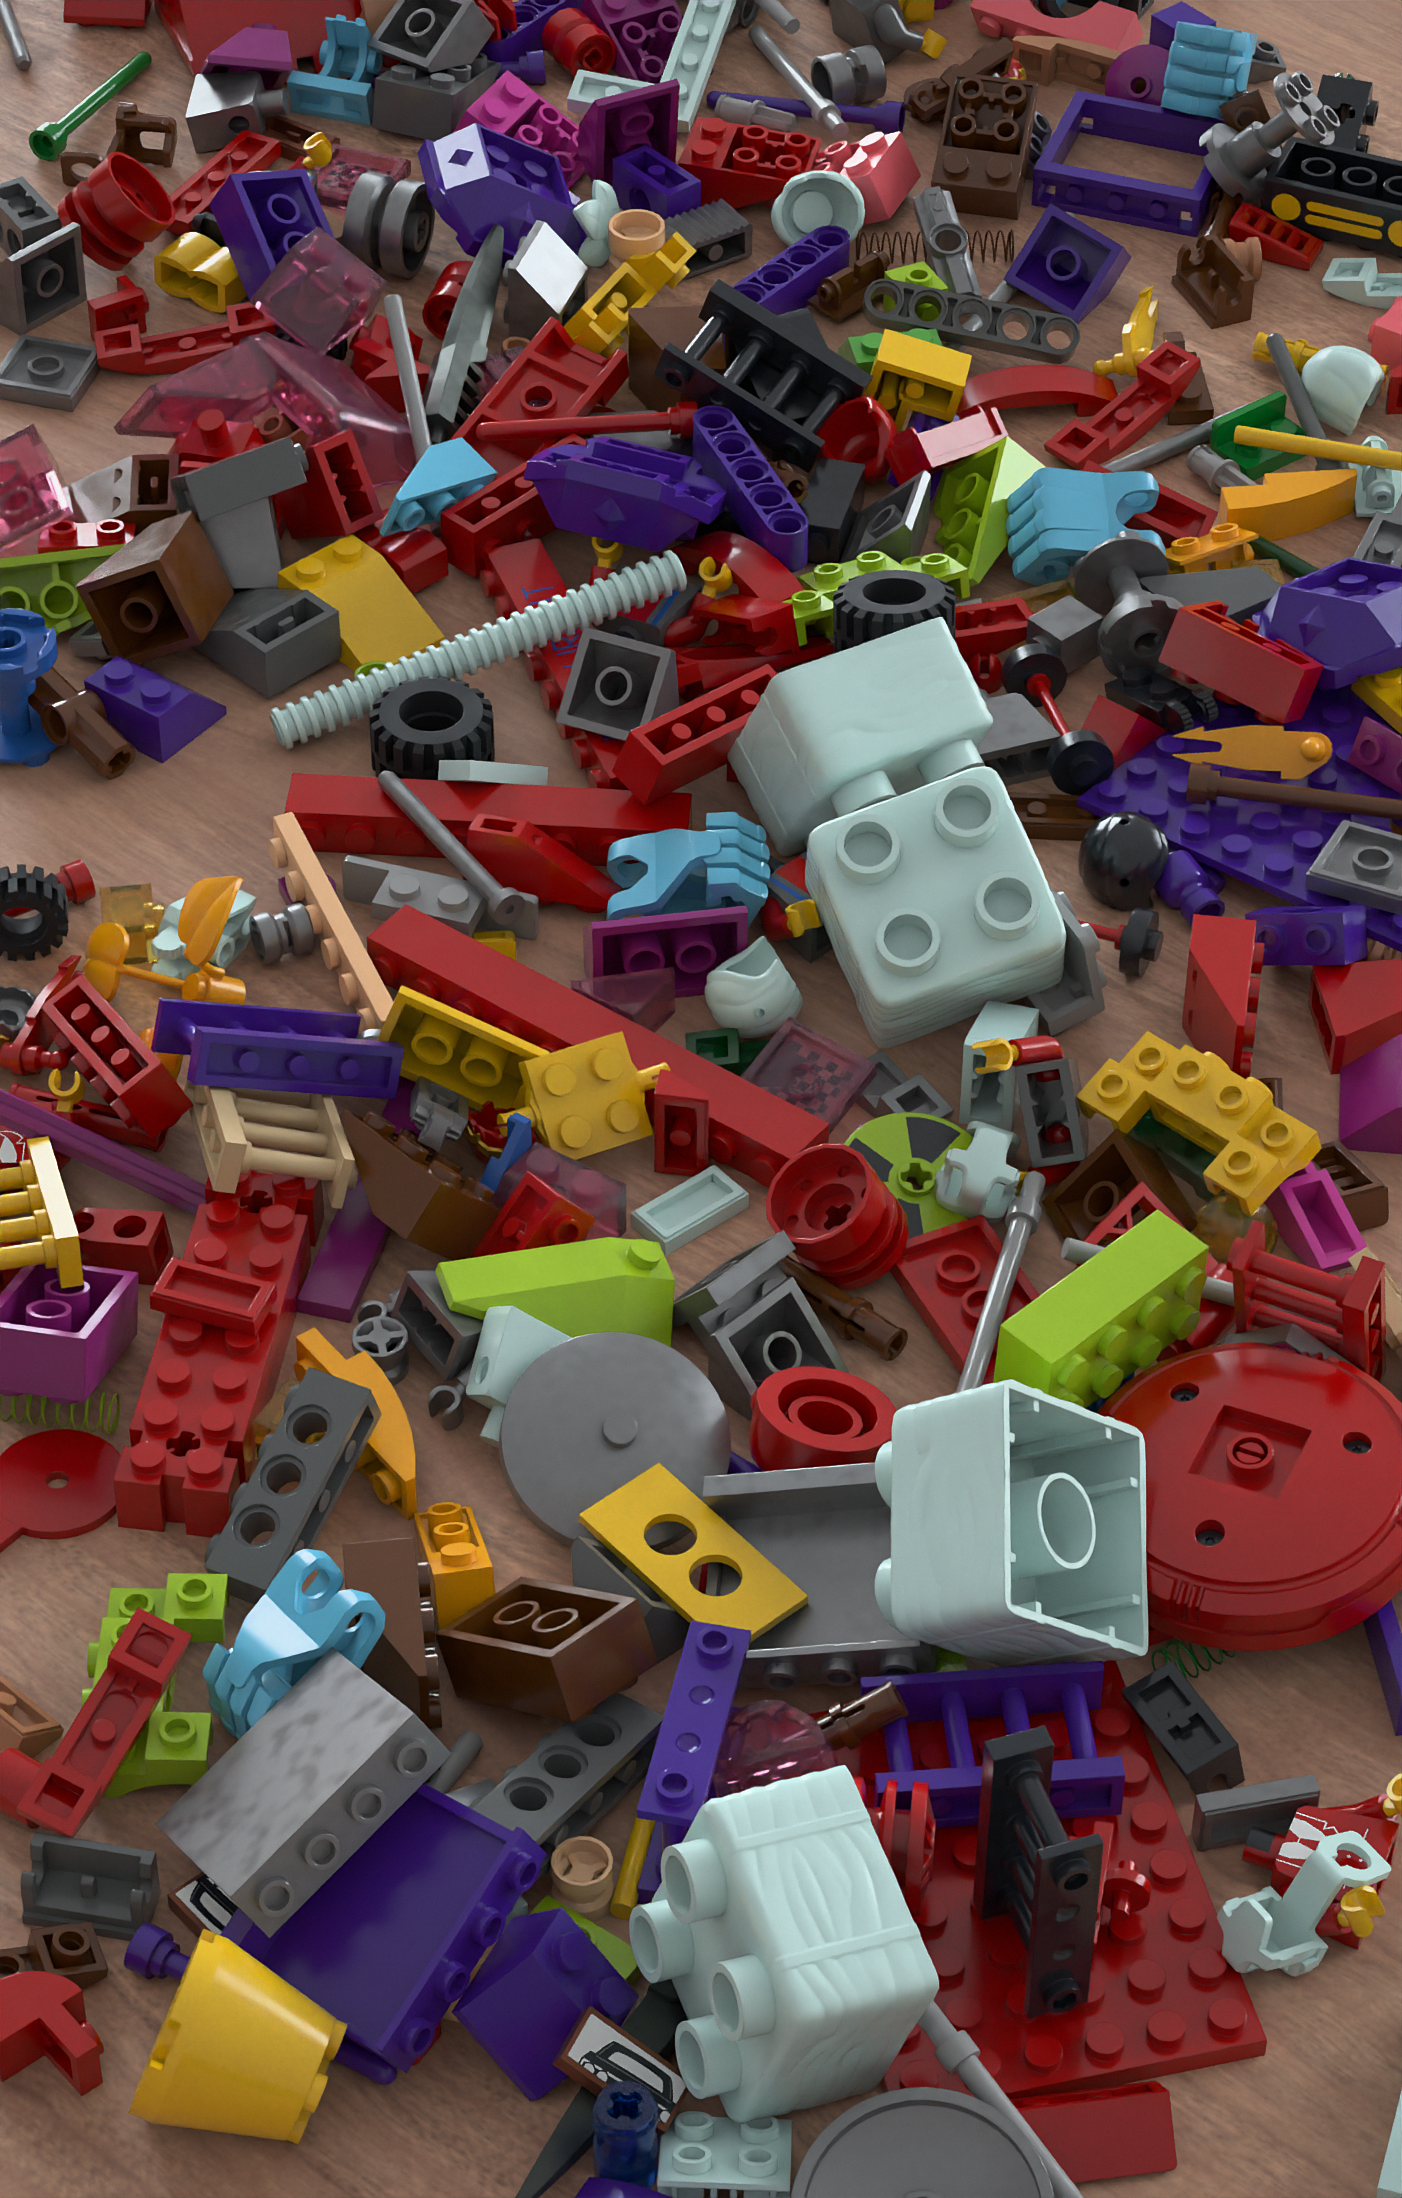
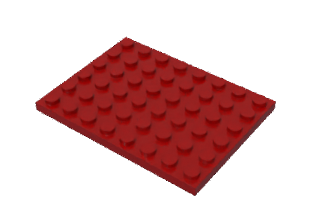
M1116 1660L1103 1662L1104 1677L1101 1708L1088 1710L1097 1757L1122 1756L1125 1771L1122 1813L1119 1815L1060 1819L1068 1836L1080 1837L1093 1835L1095 1821L1113 1823L1109 1870L1118 1868V1864L1122 1860L1134 1862L1137 1866L1136 1871L1145 1876L1151 1883L1152 1892L1148 1906L1141 1911L1130 1913L1126 1921L1114 1920L1110 1916L1111 1909L1103 1905L1096 1952L1092 1954L1088 2002L1079 2004L1064 2013H1047L1028 2019L1024 2011L1028 1953L1009 1915L1003 1914L981 1920L973 1903L978 1825L939 1827L935 1829L932 1881L929 1882L921 1902L920 1915H911L919 1929L922 1941L938 1975L939 1989L933 1999L957 2032L961 2030L966 2031L981 2051L978 2059L1009 2099L1117 2086L1264 2056L1266 2052L1267 2038L1241 1973L1236 1972L1222 1956L1224 1935L1217 1919L1216 1910L1140 1720L1122 1698L1121 1690L1127 1687ZM829 1710L767 1721L768 1743L829 1713ZM1064 1712L1028 1714L1030 1729L1045 1725L1054 1743L1053 1761L1073 1759ZM1003 1716L967 1719L975 1766L983 1765L984 1741L1007 1736ZM943 1720L907 1723L914 1771L951 1768ZM883 1728L861 1738L862 1745L852 1750L846 1746L781 1780L800 1777L812 1772H822L845 1765L852 1776L864 1778L867 1806L873 1807L875 1773H889ZM899 1886L904 1898L905 1886ZM918 2022L880 2081L883 2093L904 2088L930 2087L957 2091L974 2097L957 2074L950 2076L934 2056L937 2047Z

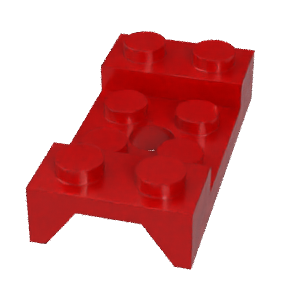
M550 317L450 440L462 437L498 472L494 479L495 481L565 437L482 441L476 436V428L479 424L484 422L586 417L597 403L605 407L629 377L627 352L618 349L605 358L576 344L559 320ZM541 398L550 400L546 406L539 408L528 405L531 400Z

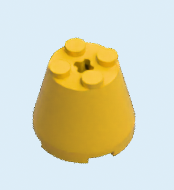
M203 1929L149 2055L128 2114L154 2124L281 2141L288 2140L298 2144L311 2113L314 2114L328 2080V2076L325 2073L330 2060H334L348 2024L337 2020L333 2015L228 1938Z

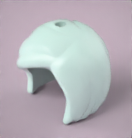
M1343 345L1326 347L1315 353L1306 362L1300 377L1318 419L1347 436L1353 433L1365 404L1367 403L1368 406H1372L1375 403L1385 379L1381 366L1372 356L1359 349Z
M764 936L759 937L748 948L729 958L707 975L704 993L706 1004L713 1018L724 1029H738L739 1037L759 1038L773 1034L791 1023L803 1007V998L796 983L785 969L775 949L767 942Z

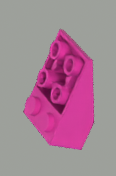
M508 70L466 110L453 132L455 133L477 123L557 156L568 190L587 172L578 154L579 127Z

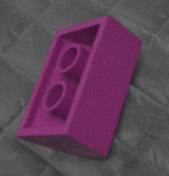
M737 906L589 923L583 927L584 969L591 1000L602 1006L705 995L704 991L708 973L747 948V907Z

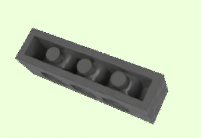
M311 1367L308 1368L301 1383L295 1384L290 1389L284 1403V1416L275 1433L268 1434L263 1440L258 1452V1465L249 1482L241 1484L237 1489L231 1505L232 1514L222 1533H216L212 1537L206 1549L204 1568L208 1574H228L229 1595L256 1605L288 1559L297 1551L313 1548L382 1415L371 1389ZM317 1432H325L324 1437L318 1442L304 1444L310 1435ZM294 1481L300 1482L292 1492L278 1494L280 1488L285 1484ZM266 1531L274 1532L266 1542L251 1544L253 1539L260 1533Z
M616 1692L596 1705L594 1713L586 1719L565 1723L553 1735L546 1734L543 1736L534 1752L519 1766H511L503 1775L499 1785L485 1798L479 1797L475 1799L469 1808L511 1831H514L516 1826L520 1827L545 1851L547 1855L541 1863L537 1881L551 1867L552 1853L560 1843L569 1838L584 1836L647 1775L664 1716Z

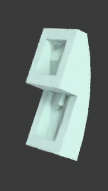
M1333 258L1322 280L1323 289L1346 300L1369 307L1389 310L1398 296L1402 297V273H1378L1376 258Z

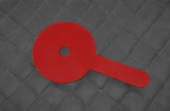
M72 1429L38 1432L22 1438L8 1447L0 1455V1553L22 1535L49 1540L66 1539L88 1533L107 1522L117 1512L113 1479L121 1456L119 1452L99 1436ZM56 1479H63L68 1482L62 1488H51L48 1486L51 1481Z

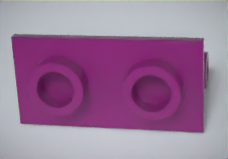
M1364 717L1347 762L1402 794V737L1369 717Z

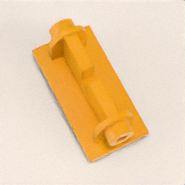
M1224 523L1210 529L1211 534L1199 538L1185 537L1177 539L1171 543V548L1165 550V558L1169 562L1170 567L1167 575L1209 571L1208 563H1211L1212 570L1245 568L1254 559L1253 549L1247 542L1258 539L1259 535L1258 533L1239 528L1236 523Z

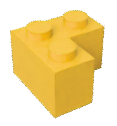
M885 329L870 372L873 378L865 396H871L882 404L894 420L898 434L901 433L908 409L953 422L965 388L972 355Z

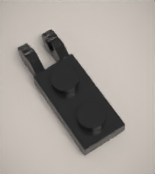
M1147 667L1130 668L1122 673V677L1104 684L1107 699L1143 716L1162 728L1165 727L1175 733L1178 732V734L1193 729L1192 717L1203 721V723H1209L1218 718L1217 715H1219L1215 699L1208 692L1206 693L1200 688L1195 691Z

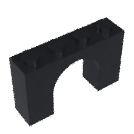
M693 438L684 439L678 454L693 457ZM820 457L810 484L806 489L809 490V493L801 503H797L809 522L807 562L839 564L856 517L864 504L865 464ZM726 506L724 511L710 524L699 522L694 537L696 538L713 531H726L747 538ZM675 539V541H681V542L689 541V540Z

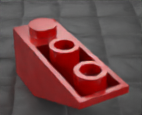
M477 813L468 828L466 849L503 888L511 887L518 892L535 895L538 898V905H550L555 902L574 904L578 910L583 912L601 913L607 910L608 901L612 895L621 892L620 885L529 821Z

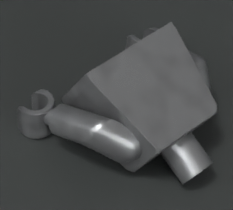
M436 1268L407 1271L402 1286L388 1294L391 1300L385 1304L378 1300L364 1302L359 1307L357 1319L359 1323L375 1316H387L397 1319L405 1326L408 1337L444 1380H457L453 1387L443 1385L434 1388L428 1397L430 1417H434L441 1409L447 1408L441 1417L442 1426L446 1431L453 1430L462 1423L464 1418L462 1401L467 1397L466 1387L484 1321L449 1310L435 1273Z

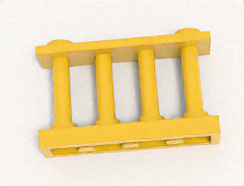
M49 1136L27 1139L29 1160L19 1161V1167L0 1169V1192L23 1188V1192L0 1195V1217L30 1213V1217L0 1221V1244L37 1238L38 1242L1 1247L0 1270L45 1264L46 1269L56 1268L61 1289L84 1285L79 1235Z

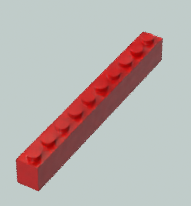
M407 904L367 936V953L385 986L399 991L401 985L545 1049L550 1053L623 1031L631 1061L638 1071L666 1062L671 1070L670 1072L709 1094V1156L755 1179L763 1186L770 1187L773 1178L784 1164L805 1149L828 1143L829 1141L828 1122ZM659 1074L652 1076V1079L657 1078ZM655 1088L644 1091V1104L652 1126H654Z

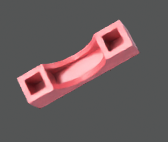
M973 0L970 5L977 27L984 34L991 37H998L999 35L1013 39L1015 36L1027 35L1061 37L1093 43L1123 53L1127 49L1137 46L1143 36L1136 12L1102 1L1097 2L1086 12L1070 18H1053L1042 14L1035 8L1036 0Z

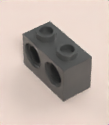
M23 177L0 183V247L9 257L62 229L58 213Z

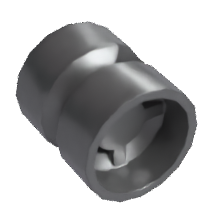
M873 45L848 49L844 56L842 53L835 52L813 59L811 65L812 85L824 99H829L834 104L851 105L853 100L857 103H864L881 99L885 95L887 87L886 71L883 60Z

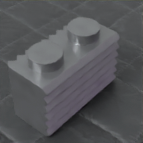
M721 198L717 203L713 201L710 206L705 204L702 207L698 206L696 210L691 208L688 213L684 211L681 216L676 214L674 218L669 216L668 219L664 220L665 243L677 231L696 250L685 263L690 271L682 280L752 255L753 225Z

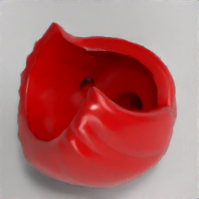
M864 395L839 404L816 435L825 441L817 462L822 457L865 464V485L880 480L891 468L884 451L895 446L893 437L898 434V430L894 420L882 404L871 396L867 397Z

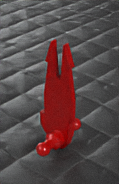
M71 955L58 966L59 971L38 995L25 1017L26 1023L14 1043H5L0 1048V1066L3 1069L11 1070L15 1076H31L40 1074L44 1067L52 1068L53 1070L58 1069L59 1071L67 1068L69 1057L65 1052L61 1050L47 1052L53 1043L51 1035L57 1032L58 1029L40 1006L81 974L84 975V971L76 970L74 972L82 956Z

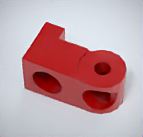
M88 1207L81 1208L73 1215L79 1235L82 1265L139 1273L138 1284L155 1286L174 1253L164 1212Z

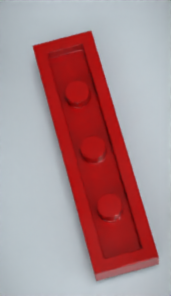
M244 129L170 195L175 208V220L165 231L171 232L176 236H183L189 232L195 233L196 230L192 229L193 217L197 213L202 214L206 211L213 213L209 204L229 175L266 170L281 156L280 140Z

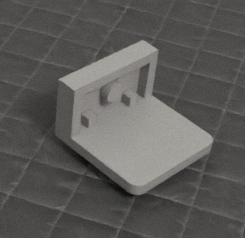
M1048 884L1062 915L1066 930L1063 978L1060 983L1021 999L1027 1007L1039 1009L1038 1021L1051 1037L1104 1011L1105 1004L1102 988L1107 985V982L1096 960L1095 953L1100 951V944L1094 930L1088 923L1081 925L1075 918L1073 907L1065 893L1062 891L1055 893Z

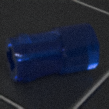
M632 2081L614 2082L606 2086L599 2093L592 2111L593 2124L596 2130L593 2138L594 2177L624 2181L649 2189L655 2183L658 2175V2138L655 2132L658 2124L657 2104L650 2091L640 2083Z

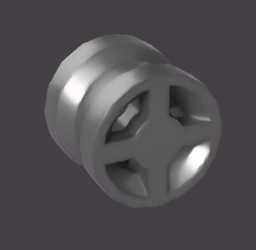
M387 1316L368 1318L356 1326L352 1332V1348L355 1355L365 1350L382 1369L392 1386L405 1379L409 1372V1355L406 1351L408 1349V1332L405 1326L397 1319Z

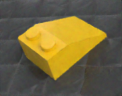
M353 534L345 536L277 572L278 589L308 590L339 611L341 658L338 660L354 672L361 665L372 661L391 662L393 665L398 664V658L405 656L407 659H410L413 652L419 650L423 654L426 652L427 646L433 645L435 648L440 647V642L445 640L443 633L384 557Z

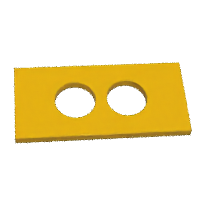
M660 1463L652 1466L579 1514V1523L689 1623L692 1620L751 1630V1643L808 1604V1595ZM677 1522L692 1530L696 1537V1542L691 1549L682 1554L664 1555L651 1549L647 1545L644 1536L652 1526L658 1523ZM720 1562L733 1567L739 1573L742 1582L734 1592L728 1595L709 1596L696 1590L691 1584L689 1577L692 1571L702 1564Z

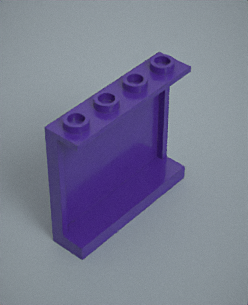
M423 1783L270 1938L239 1907L220 1935L238 1945L333 2015L337 2020L348 2024L344 2034L345 2038L407 2073L416 2058L423 2055L430 2047L434 2038L435 2028L451 2003L458 2000L465 1992L470 1981V1974L487 1947L493 1945L501 1936L506 1918L521 1894L535 1883L540 1872L541 1863L547 1854L520 1827L516 1826L514 1831H511Z

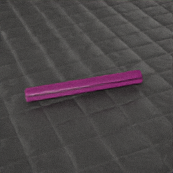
M0 1089V1125L30 1139L49 1136L52 1149L195 1216L199 1204H206L205 1184Z

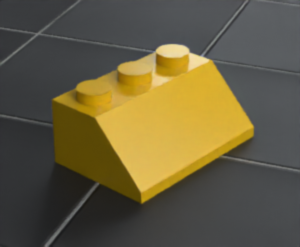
M401 985L376 1040L397 1042L404 1047L400 1076L417 1082L420 1075L467 1097L468 1106L478 1111L481 1110L482 1105L487 1101H492L495 1109L523 1108L526 1088L518 1063L550 1053L545 1049Z

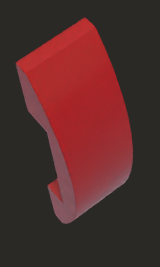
M270 298L226 306L228 321L158 335L141 338L138 324L94 332L99 366L127 373L168 374L192 371L225 362L233 358L234 349L261 332L266 331L272 335L276 333Z
M1166 340L1136 365L1138 377L1136 381L1086 423L1076 418L1070 421L1044 443L1045 451L1077 470H1082L1087 460L1099 465L1112 459L1142 438L1170 410L1201 366L1200 358Z
M1024 365L994 370L967 379L955 414L960 416L961 413L977 405H980L983 411H987L994 407L997 409L1072 403L1077 417H1089L1096 415L1116 398L1118 394L1113 380L1088 370L1060 365Z
M713 531L667 549L677 555L687 576L699 571L700 563L707 557H712L716 564L714 574L716 575L720 573L723 564L726 563L732 573V583L738 585L739 595L782 602L791 599L794 593L805 590L793 574L776 557L757 543L735 533Z
M139 1607L136 1609L110 1652L106 1669L52 1758L47 1757L18 1804L16 1813L60 1836L74 1838L100 1802L143 1732L191 1641L192 1635Z

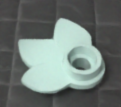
M601 180L593 181L592 200L585 201L573 209V215L588 236L580 247L578 257L589 267H600L608 261L611 255L608 244V223L611 217L622 212L619 209L613 188Z

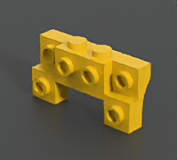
M676 231L658 250L642 255L632 254L564 325L565 330L576 344L605 358L608 357L625 341L619 333L623 330L628 335V308H643L665 284L673 289L689 273L690 269L685 263L696 250Z
M1149 1031L1140 1038L1119 1063L1109 1058L1076 1096L1081 1113L1091 1119L1097 1112L1111 1121L1114 1130L1117 1128L1126 1134L1151 1108L1155 1120L1216 1156L1214 1161L1203 1172L1208 1191L1217 1195L1223 1189L1237 1197L1242 1212L1250 1217L1284 1180L1305 1168L1322 1149L1317 1131L1275 1107L1272 1101V1092L1261 1081L1254 1077L1244 1079L1232 1072L1228 1065L1212 1052L1207 1051L1202 1054L1187 1044L1179 1050Z

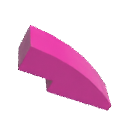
M1312 1160L1305 1168L1284 1180L1261 1205V1208L1284 1241L1309 1267L1327 1273L1351 1267L1352 1265L1348 1258L1367 1247L1327 1169L1317 1171Z

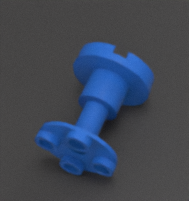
M0 609V762L22 763L28 767H38L48 762L50 759L49 753L58 746L53 744L46 736L41 725L40 714L28 704V696L36 689V678L46 673L54 665L58 649L56 632L53 627L50 630L45 626L42 616L23 609Z

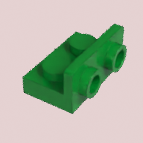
M1276 391L1226 414L1212 423L1211 450L1224 460L1231 459L1239 464L1240 472L1252 481L1307 456L1234 443V432L1238 425L1305 436L1300 426L1285 417L1287 396L1281 391Z

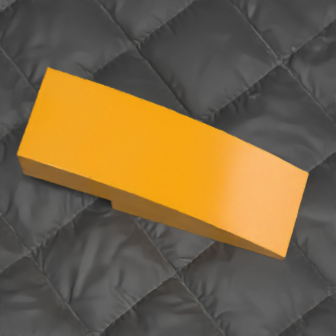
M1356 469L1266 473L1264 474L1263 485L1221 487L1218 525L1236 523L1239 528L1258 533V535L1269 541L1285 539L1325 526L1353 512L1357 471Z

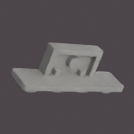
M347 855L342 862L344 898L372 905V918L386 921L407 904L471 937L475 928L486 931L512 930V932H515V937L527 940H535L539 932L538 898L535 895L519 892L525 900L523 913L514 922L501 925L488 913L489 902L467 880Z

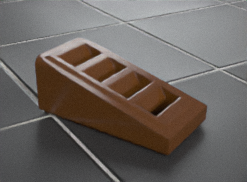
M1336 1140L1321 1144L1322 1149L1312 1159V1162L1317 1171L1323 1168L1327 1169L1357 1229L1363 1231L1386 1224L1389 1219L1388 1187L1340 1141Z

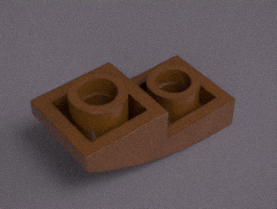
M92 1921L31 1929L27 1946L0 1949V1979L20 1972L43 1971L63 1976L74 1982L81 1989H84L106 1978L108 1966Z

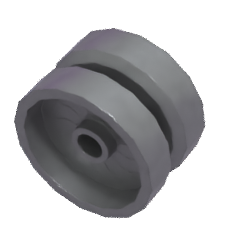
M370 171L360 176L351 192L344 216L342 241L343 253L347 264L351 267L368 271L379 269L382 265L383 271L388 275L407 279L416 276L428 254L435 220V208L429 201L425 182L404 179L396 184L395 179L390 175Z

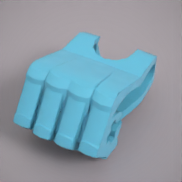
M1177 21L1174 41H1172L1169 50L1161 107L1193 115L1224 119L1219 105L1233 100V95L1246 90L1258 34Z
M1050 467L1035 471L1026 482L1007 498V510L1010 515L1006 520V531L1011 537L1008 540V552L1010 557L1014 559L1012 564L1014 577L1034 585L1038 589H1064V580L1070 575V566L1073 567L1079 558L1085 556L1095 546L1115 538L1117 534L1127 530L1136 531L1141 538L1154 542L1166 556L1165 546L1160 536L1153 530H1134L1124 526L1133 515L1151 511L1156 505L1159 495L1158 482L1152 474L1143 471L1095 473Z
M736 812L707 813V830L703 832L673 828L624 838L612 843L608 850L606 869L615 883L622 888H628V890L612 895L607 905L606 921L625 919L623 918L624 916L642 914L640 917L746 906L749 927L760 908L764 906L768 896L767 883L770 878V867L767 863L770 851L768 846L764 844L766 841L765 828L740 817ZM637 860L639 863L626 864L623 861Z
M303 1549L291 1556L276 1575L265 1594L245 1617L234 1647L227 1650L222 1645L216 1643L202 1670L210 1698L208 1701L213 1713L221 1718L225 1730L232 1736H236L238 1740L332 1647L360 1669L385 1628L386 1614L369 1593L353 1589L340 1591L344 1582L342 1571L324 1551ZM314 1570H318L315 1580L303 1593L302 1584ZM359 1613H363L360 1621L354 1627L346 1629L352 1618Z

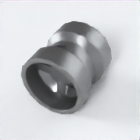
M301 903L285 906L279 914L271 915L268 912H263L249 917L252 943L256 955L263 965L280 961L283 954L292 952L299 956L314 951L315 940L312 925L307 911Z

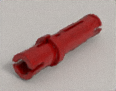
M14 1083L9 1090L10 1094L27 1102H53L54 1111L57 1110L58 1100L52 1092L24 1086L20 1083ZM82 1099L73 1104V1113H78L77 1125L104 1138L140 1146L155 1152H161L165 1146L169 1128L161 1131L151 1139L138 1123L128 1129L111 1106Z

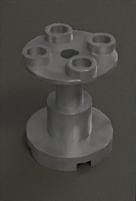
M1300 70L1293 75L1280 73L1275 77L1273 82L1275 96L1282 111L1266 124L1254 121L1238 133L1230 126L1217 123L1200 136V147H1207L1209 154L1203 158L1206 167L1216 182L1231 197L1240 193L1244 197L1243 202L1251 205L1262 198L1263 179L1267 174L1265 167L1281 156L1280 145L1295 133L1299 132L1312 144L1322 148H1326L1334 142V130L1340 126L1339 118L1333 109L1327 105H1322L1318 97L1313 93V83Z
M1132 530L1120 532L1115 538L1100 543L1085 556L1079 558L1073 566V573L1075 575L1074 587L1082 604L1094 612L1106 615L1098 629L1097 647L1105 667L1112 675L1119 678L1122 677L1124 671L1130 668L1147 667L1166 677L1171 674L1173 668L1159 662L1158 659L1178 609L1183 607V605L1172 597L1152 594L1142 590L1138 580L1148 576L1167 575L1168 564L1163 551L1158 545L1148 539L1141 538L1139 533Z

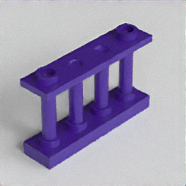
M159 998L151 1050L155 1053L191 1055L187 1079L194 1085L394 1100L396 1098L404 1047L397 1042L356 1039L361 1021V1016L358 1014Z
M691 1620L637 1807V1818L656 1821L637 1887V1904L644 1905L652 1902L662 1882L661 1858L665 1848L683 1842L702 1805L711 1798H722L731 1794L734 1781L728 1769V1763L740 1759L749 1728L750 1709L734 1707L733 1702L749 1648L751 1630Z
M1068 1661L1061 1664L905 1675L885 1674L876 1677L860 1678L859 1697L891 1680L903 1698L909 1713L905 1718H900L882 1727L889 1773H875L873 1807H880L888 1779L898 1780L897 1809L911 1810L913 1782H928L929 1797L934 1818H936V1828L978 1825L982 1766H975L967 1719L1003 1716L1006 1734L1010 1735L1030 1729L1028 1714L1064 1712L1073 1759L1053 1761L1050 1801L1059 1819L1121 1814L1125 1785L1122 1756L1097 1757L1088 1710L1101 1708L1104 1677L1103 1662ZM943 1720L951 1768L914 1771L907 1723Z

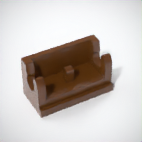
M1214 233L1203 236L1200 244L1201 253L1195 260H1189L1191 250L1184 244L1178 252L1176 275L1172 276L1171 284L1211 329H1216L1251 320L1255 283L1253 276Z

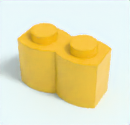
M194 232L185 233L154 256L155 284L170 295L179 298H191L202 308L215 313L226 312V306L236 305L247 296L228 248H221L216 242L202 234Z

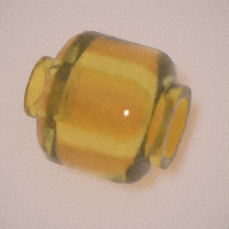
M1219 1193L1211 1198L1205 1206L1201 1207L1196 1214L1198 1223L1197 1227L1193 1230L1196 1238L1209 1246L1208 1253L1219 1264L1227 1263L1234 1240L1237 1237L1245 1239L1253 1219L1264 1223L1266 1253L1272 1254L1276 1247L1278 1226L1276 1221H1274L1270 1208L1264 1203L1250 1217L1242 1212L1237 1197L1230 1193Z

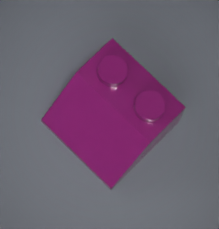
M1402 1034L1395 1036L1340 1070L1338 1141L1348 1150L1402 1154Z

